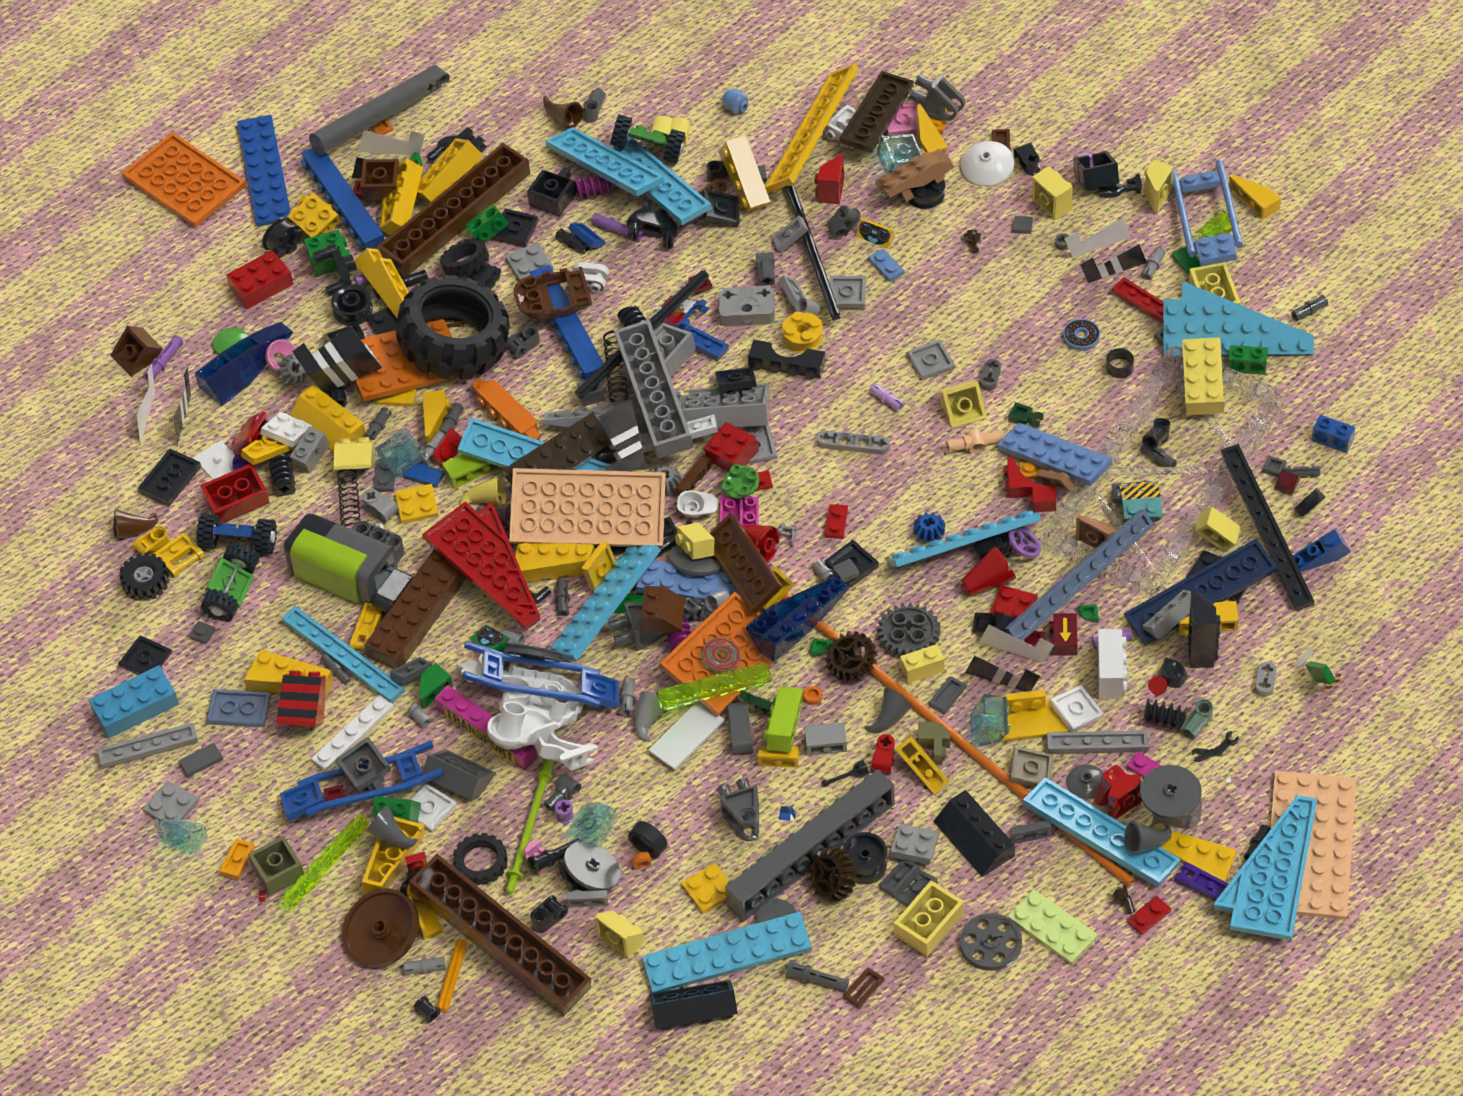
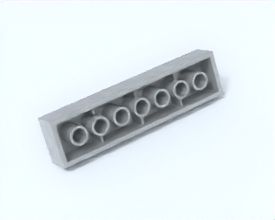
M650 320L614 330L616 341L657 459L694 448L690 431Z

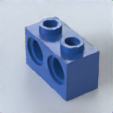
M1320 415L1313 427L1312 441L1347 453L1354 441L1356 427Z

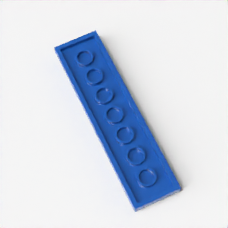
M271 114L237 121L257 227L270 225L281 217H288L290 213Z

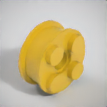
M794 312L783 322V343L788 349L797 353H803L806 349L815 350L823 340L821 320L809 312Z

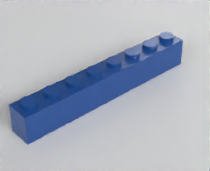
M313 148L301 152L303 159L301 160L304 170H309V176L312 181L316 180L317 188L320 193H325L324 197L327 203H332L333 210L341 216L340 220L343 226H348V232L352 238L355 237L357 239L356 243L359 249H377V246L385 240L384 234L328 154L319 155Z
M549 264L529 273L530 276L536 277L542 275V271L549 270L551 273L553 270ZM561 284L548 286L553 308L560 307L561 309L569 306L570 301ZM574 313L567 317L549 319L551 327L557 329L556 335L558 340L564 342L562 345L565 353H570L571 355L569 358L572 366H577L578 377L584 379V381L587 380L604 363L578 315Z

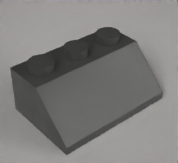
M447 749L428 754L422 771L424 775L441 768L444 775L432 779L428 783L444 787L445 791L461 795L462 799L467 801L479 798L496 775V772Z

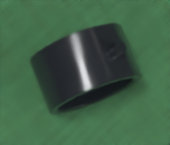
M1116 348L1110 351L1106 356V370L1108 374L1115 378L1130 376L1134 370L1133 354L1124 348ZM1115 359H1124L1130 365L1124 368H1116L1110 362Z

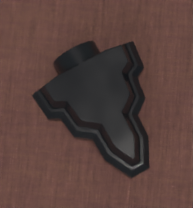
M487 262L477 272L474 271L471 275H465L466 280L470 278L478 281L484 289L494 287L496 280L500 279L501 269L491 266Z

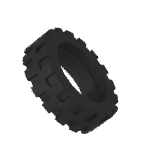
M465 239L463 242L459 241L456 245L450 246V249L443 252L444 255L440 257V263L447 276H460L461 278L480 270V267H483L486 264L485 262L489 260L490 255L481 239ZM473 254V255L470 256L468 259H465V260L460 261V262H456V261H458L459 259H461V258L464 257V256Z
M475 833L471 837L467 836L463 842L457 844V849L453 853L455 868L476 885H487L491 881H496L499 876L504 874V869L507 868L508 857L506 848L503 846V842L500 839L497 840L496 836L492 834L489 836L487 833H482V835ZM479 847L492 849L497 855V860L489 869L474 871L465 866L464 858L471 850Z

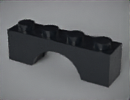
M754 339L748 354L749 367L755 370L765 369L773 373H788L790 376H806L808 379H821L826 363L825 351L806 349L798 356L784 357L774 351L771 342Z

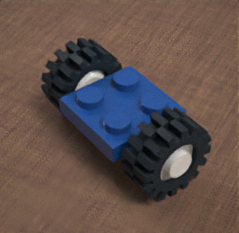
M201 514L199 516L200 519H198L196 540L199 548L215 549L219 535L254 537L255 552L273 553L277 540L275 520L259 519L255 526L239 525L236 528V524L220 523L218 515Z

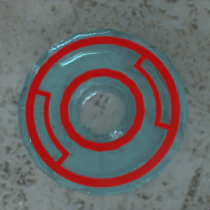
M717 637L705 644L701 657L703 664L708 670L717 672L716 674L725 675L736 670L741 660V653L736 643L728 638ZM723 653L726 659H719L716 654Z

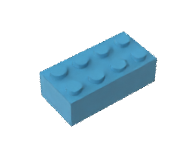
M160 665L89 699L92 711L108 739L179 705L176 692Z

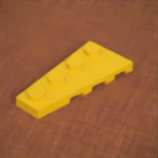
M263 435L261 440H255L242 449L241 457L255 465L295 449L297 444L294 447H290Z
M1172 831L1171 839L1160 846L1180 858L1182 862H1188L1225 882L1237 853L1236 849Z

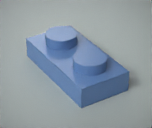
M884 249L868 256V260L889 282L905 274L904 269Z

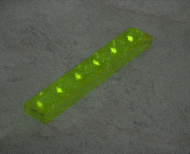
M766 662L660 689L657 690L656 696L664 711L771 682L773 678Z
M359 813L356 818H353L347 828L336 836L335 841L324 849L322 855L312 862L306 873L297 879L296 884L285 892L282 898L285 908L292 911L368 827L366 816Z

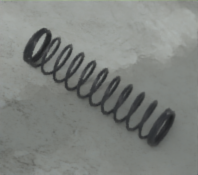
M614 330L606 332L603 336L606 361L613 355H608L609 351L619 349L618 347L611 348L610 350L607 348L612 346L610 344L617 343V341H607L611 338H616L615 336L605 339L608 334L614 333ZM620 370L610 372L607 375L608 398L613 403L617 401L611 398V396L617 397L612 395L615 392H624L625 395L620 396H626L623 400L629 398L626 377H610L615 372H621ZM614 378H622V379H618V380H623V379H625V383H624V382H616V383H613V384H612V383H610V381H611V380H616V379H614ZM622 383L621 386L626 385V388L611 389L612 386H615L614 384Z
M341 469L337 473L341 525L344 524V527L355 524L344 523L345 520L350 518L361 521L359 519L361 516L359 513L360 507H358L360 504L358 501L359 490L357 489L358 483H356L358 478L357 471L354 469ZM344 471H352L355 473V476L345 475L341 478L339 477V475ZM347 476H352V477H353V478H351L352 480H350V481H344V480H346V479H342V478L347 477ZM347 482H353L350 484L355 483L356 487L342 488L341 485L346 484ZM348 488H354L351 490H357L356 493H341L343 490H347ZM348 494H354L352 496L356 495L357 499L343 500L342 497L347 496ZM348 500H354L352 502H358L357 505H342L344 502H348ZM354 506L353 508L357 507L358 511L344 512L343 509ZM349 512H355L354 514H359L358 517H343L345 514H348Z

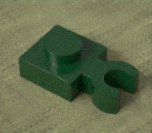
M1016 402L1008 415V421L1020 422L1025 425L1029 422L1036 428L1040 427V421L1036 419H1044L1043 413H1033L1032 407Z
M744 690L741 691L739 696L740 699L755 704L754 708L765 712L766 709L770 710L773 704L772 701Z

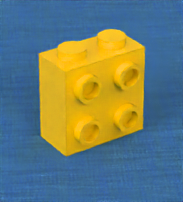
M314 192L306 196L297 208H293L288 215L293 225L301 227L302 235L306 238L329 233L340 223L338 214Z

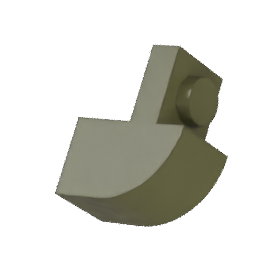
M918 722V743L922 748H934V762L936 765H942V758H946V748H950V734L948 730L936 722Z

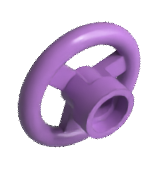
M1024 527L1009 531L1008 539L1011 549L1016 555L1031 559L1039 556L1041 545L1031 531ZM1014 533H1016L1019 537L1016 541L1014 539ZM1024 534L1027 535L1032 540V542L1025 538ZM1031 548L1035 550V552L1029 553L1027 552V550Z

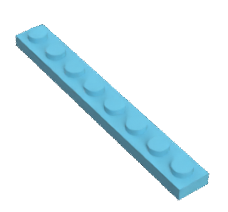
M294 606L282 617L284 624L321 652L327 654L333 661L339 663L341 667L389 702L393 703L405 692L402 685L391 679L390 676L298 607Z

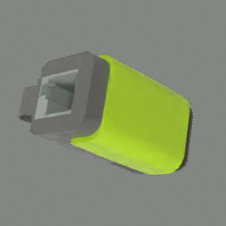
M312 513L306 514L284 542L287 564L296 578L357 604L362 602L372 604L376 593L393 570L398 567V562L405 553L403 540L398 534L366 521H358L349 529Z

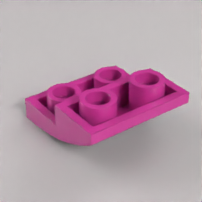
M748 496L742 499L720 497L718 524L731 512L736 516L741 525H759V497Z

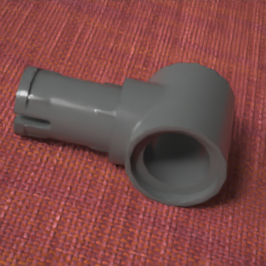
M566 773L561 774L555 782V792L544 802L545 807L553 812L558 801L565 800L568 797L573 799L574 797L572 796L581 790V784Z

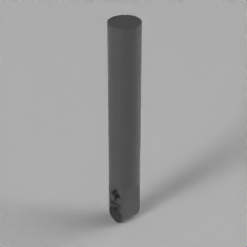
M437 65L429 67L311 133L309 141L313 150L319 155H324L363 133L364 130L370 129L442 87L441 85L449 82L450 75Z

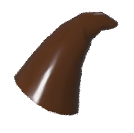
M547 96L543 97V104L548 114L564 128L570 129L580 123L583 116V108L579 102L557 104L550 101Z
M115 508L113 519L115 539L138 535L150 530L158 522L157 514L146 518Z

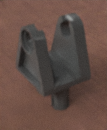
M919 74L914 84L927 90L928 94L926 96L912 89L909 94L910 96H908V99L921 104L929 117L946 121L953 120L966 103L964 96L941 75L936 81H932ZM952 99L959 100L961 105L957 107ZM945 108L948 111H953V115H948L945 112Z
M643 602L625 603L626 613L624 616L608 620L611 632L626 627L630 630L613 635L616 647L633 642L636 650L640 651L667 635V632L643 631L641 620Z
M743 778L744 783H742L741 779L736 782L739 790L731 792L729 784H724L725 789H723L721 784L718 786L717 791L720 794L723 818L741 839L748 842L756 840L759 836L757 786H750L748 778ZM752 828L755 832L753 835L748 836L744 833V830Z

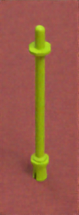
M543 759L541 770L537 773L536 777L539 783L512 870H508L505 874L509 879L506 888L508 894L514 892L517 881L523 880V874L520 870L524 860V849L529 843L546 784L552 781V771L556 761Z

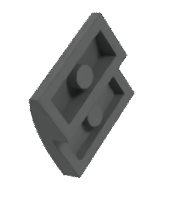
M902 859L879 884V888L908 907L930 881L938 884L936 877L921 871L918 864Z

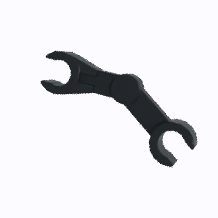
M1229 731L1226 734L1225 740L1214 749H1193L1192 755L1201 754L1200 757H1194V761L1201 762L1210 757L1221 756L1231 745L1238 743L1239 736L1231 740L1229 737L1232 736V731Z

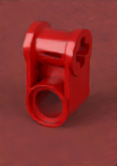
M883 734L878 737L871 771L875 772L878 769L882 773H892L891 767L894 763L895 740L891 735Z

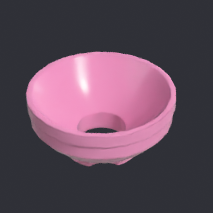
M280 339L274 341L266 350L267 364L272 370L276 371L280 367L274 360L275 353L280 354L282 357L288 356L293 353L292 351L296 347L287 340Z

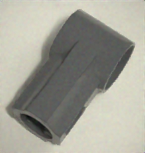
M596 88L592 90L588 100L584 102L583 120L587 123H593L598 119L599 112L606 99V93L602 89Z
M774 252L756 253L759 284L763 286L774 284Z

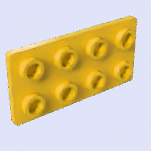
M1045 689L1005 694V705L986 708L991 742L1047 736V732H1070V730L1048 704L1050 700H1046Z

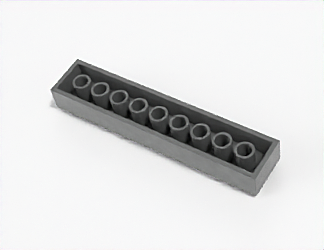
M878 769L873 773H869L862 782L852 786L844 796L838 797L831 806L822 809L818 816L808 820L797 832L791 833L783 843L777 844L770 853L761 856L757 863L747 867L736 879L730 880L725 886L727 907L742 922H745L765 902L776 898L808 873L812 868L809 863L813 861L812 857L817 855V851L826 847L840 848L848 838L861 832L895 805L894 783Z

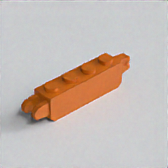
M478 378L471 383L472 389L477 394L476 401L481 408L485 407L493 419L497 418L502 428L540 441L537 419L496 380L485 382L483 379Z

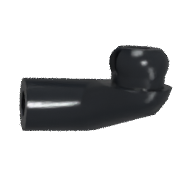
M547 586L538 593H532L530 590L535 603H541L552 593Z

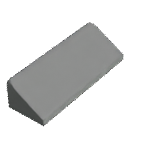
M1182 590L1142 626L1143 629L1155 638L1161 639L1189 614L1191 591Z

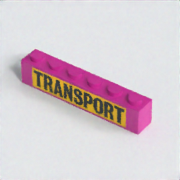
M449 685L435 697L436 707L439 712L524 771L538 758L536 748L533 745L511 750L494 744L487 733L488 722L493 716Z

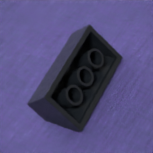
M1191 591L1188 626L1190 668H1214V661H1218V638H1220L1219 627L1221 626L1220 615L1216 614V607L1195 591Z
M967 790L950 799L934 820L937 827L982 877L1015 857V844Z
M731 980L649 994L655 1028H660V1030L671 1029L674 1025L690 1026L693 1024L692 1022L696 1021L707 1023L713 1021V1018L719 1017L729 1019L738 1014Z

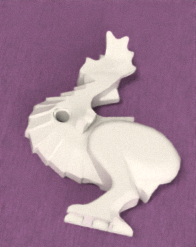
M483 654L480 655L478 662L468 659L465 663L457 664L456 668L462 669L460 674L463 675L464 671L481 676ZM516 662L510 664L508 672L503 670L502 683L579 694V686L563 675L552 674V672H539L538 670H527L523 667H517L518 664ZM504 691L505 693H503L499 707L501 713L492 717L487 725L488 736L494 744L511 750L533 745L542 758L563 763L571 771L594 763V759L587 756L589 752L598 750L597 745H580L557 738L554 734V730L567 725L571 721H576L577 715L581 713L584 703Z

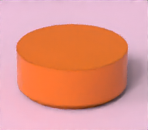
M809 686L803 692V699L809 705H816L822 701L823 692L817 686Z
M642 852L633 856L630 861L634 869H639L650 865L652 859L648 852Z

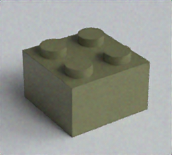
M284 836L248 854L251 867L269 896L305 878L302 864Z

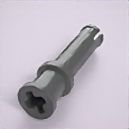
M790 960L787 966L786 978H797L802 980L803 983L810 981L846 992L849 979L813 970L811 965L804 966L795 963L794 960Z

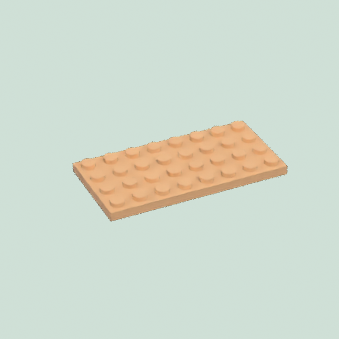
M513 468L509 542L510 544L572 543L599 546L604 541L609 543V546L614 547L657 545L659 548H663L666 473Z
M1275 771L1270 828L1275 825L1297 795L1317 798L1297 915L1347 920L1356 778Z

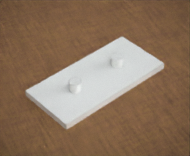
M220 440L193 458L201 463V467L212 479H216L233 471V458L235 455Z
M697 701L648 749V752L676 770L725 722V719L721 716L717 717L702 703Z

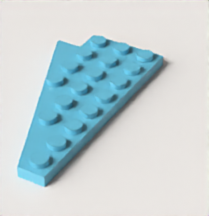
M1299 795L1295 797L1215 901L1214 909L1233 912L1230 930L1292 941L1317 798Z

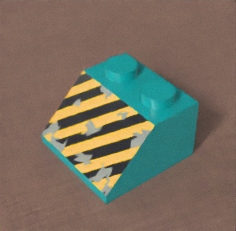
M1157 481L1119 484L1123 522H1127L1139 510H1145L1151 520L1162 518V501Z

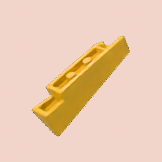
M366 248L355 259V264L397 318L400 304L404 301V297L409 291L392 260L382 258L378 249Z

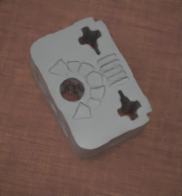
M770 286L722 288V291H719V314L722 326L772 324L775 321L774 290Z

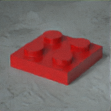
M1001 585L990 613H1001L1018 617L1038 599V595Z

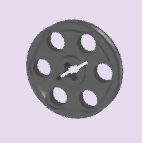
M504 644L506 649L503 650V653L561 661L559 657L562 656V653L523 644Z
M996 913L981 914L968 921L962 929L960 948L964 958L972 966L981 970L997 971L1007 968L1017 960L1022 949V935L1018 926L1010 918ZM980 922H986L989 927L980 929L977 925ZM1005 924L1009 927V930L1002 932L998 927ZM973 936L976 938V941L974 943H967L965 938ZM988 939L994 941V944L991 945V943L988 942ZM1015 941L1017 946L1015 948H1008L1006 943ZM975 953H982L984 958L976 960L973 958V955ZM996 955H1002L1005 960L999 963L994 961L993 958Z

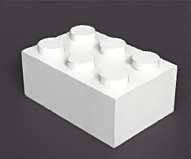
M1098 629L1099 699H1123V692H1127L1126 637H1122V629Z

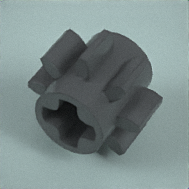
M696 596L693 599L690 597L686 598L684 617L689 621L692 618L698 620L704 603Z

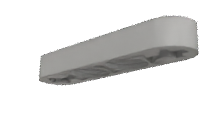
M821 431L817 435L818 445L826 449L871 454H886L890 449L889 440L882 436L836 431ZM846 439L849 443L842 445L839 441ZM864 441L867 442L868 445L861 447L858 445V443Z

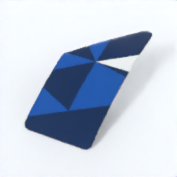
M781 806L779 820L795 821L796 811L792 807Z

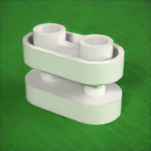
M577 262L574 264L572 271L579 270L578 267L583 268L587 285L592 292L598 293L604 290L609 274V269L605 265L587 262Z

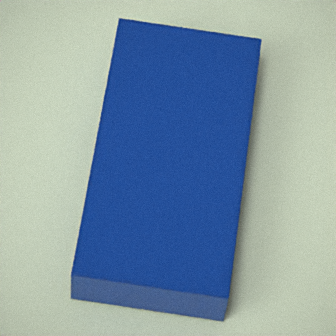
M570 223L568 227L571 232L591 248H601L606 243L583 223Z
M414 461L409 462L402 474L405 479L424 485L432 484L434 488L438 487L445 475L443 470Z

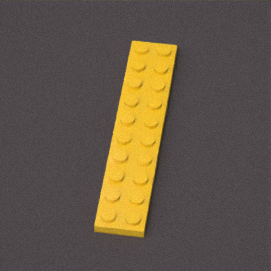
M855 63L829 74L765 185L768 193L775 190L779 191L785 186H792L797 181L796 177L803 170L804 163L810 158L811 151L817 145L816 142L823 135L824 128L830 123L829 120L836 112V107L843 100L844 93L848 91L851 81L856 77L855 74L859 68Z

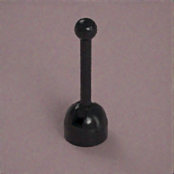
M861 760L854 764L852 771L829 780L824 779L821 784L823 787H828L830 783L853 774L858 777H864L869 774L864 760Z

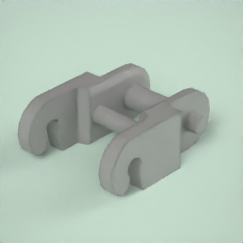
M782 523L778 528L780 537L782 535L791 536V546H794L798 528H796L795 524L791 527L785 526ZM784 530H790V531H792V532H791V533H785V532H783V531H784Z

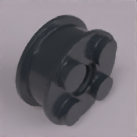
M933 180L924 186L910 188L914 198L908 201L909 204L919 209H931L938 206L945 197V180L939 183Z
M281 217L274 221L264 233L262 246L266 250L274 251L281 258L286 253L291 254L297 249L303 231L300 226L293 225L289 217Z
M349 284L342 286L334 292L331 298L334 317L344 325L361 324L367 321V316L373 312L370 292L361 285Z

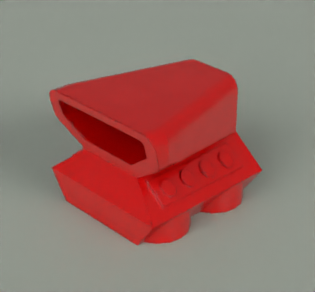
M1112 766L1103 773L1094 802L1098 806L1108 805V815L1118 819L1142 802L1140 797L1142 783L1140 774H1126L1120 766Z

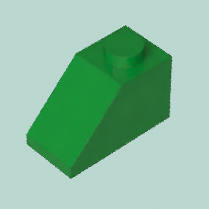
M437 663L426 668L421 674L419 699L423 709L434 702L435 697L447 685L451 688L453 687L452 677Z

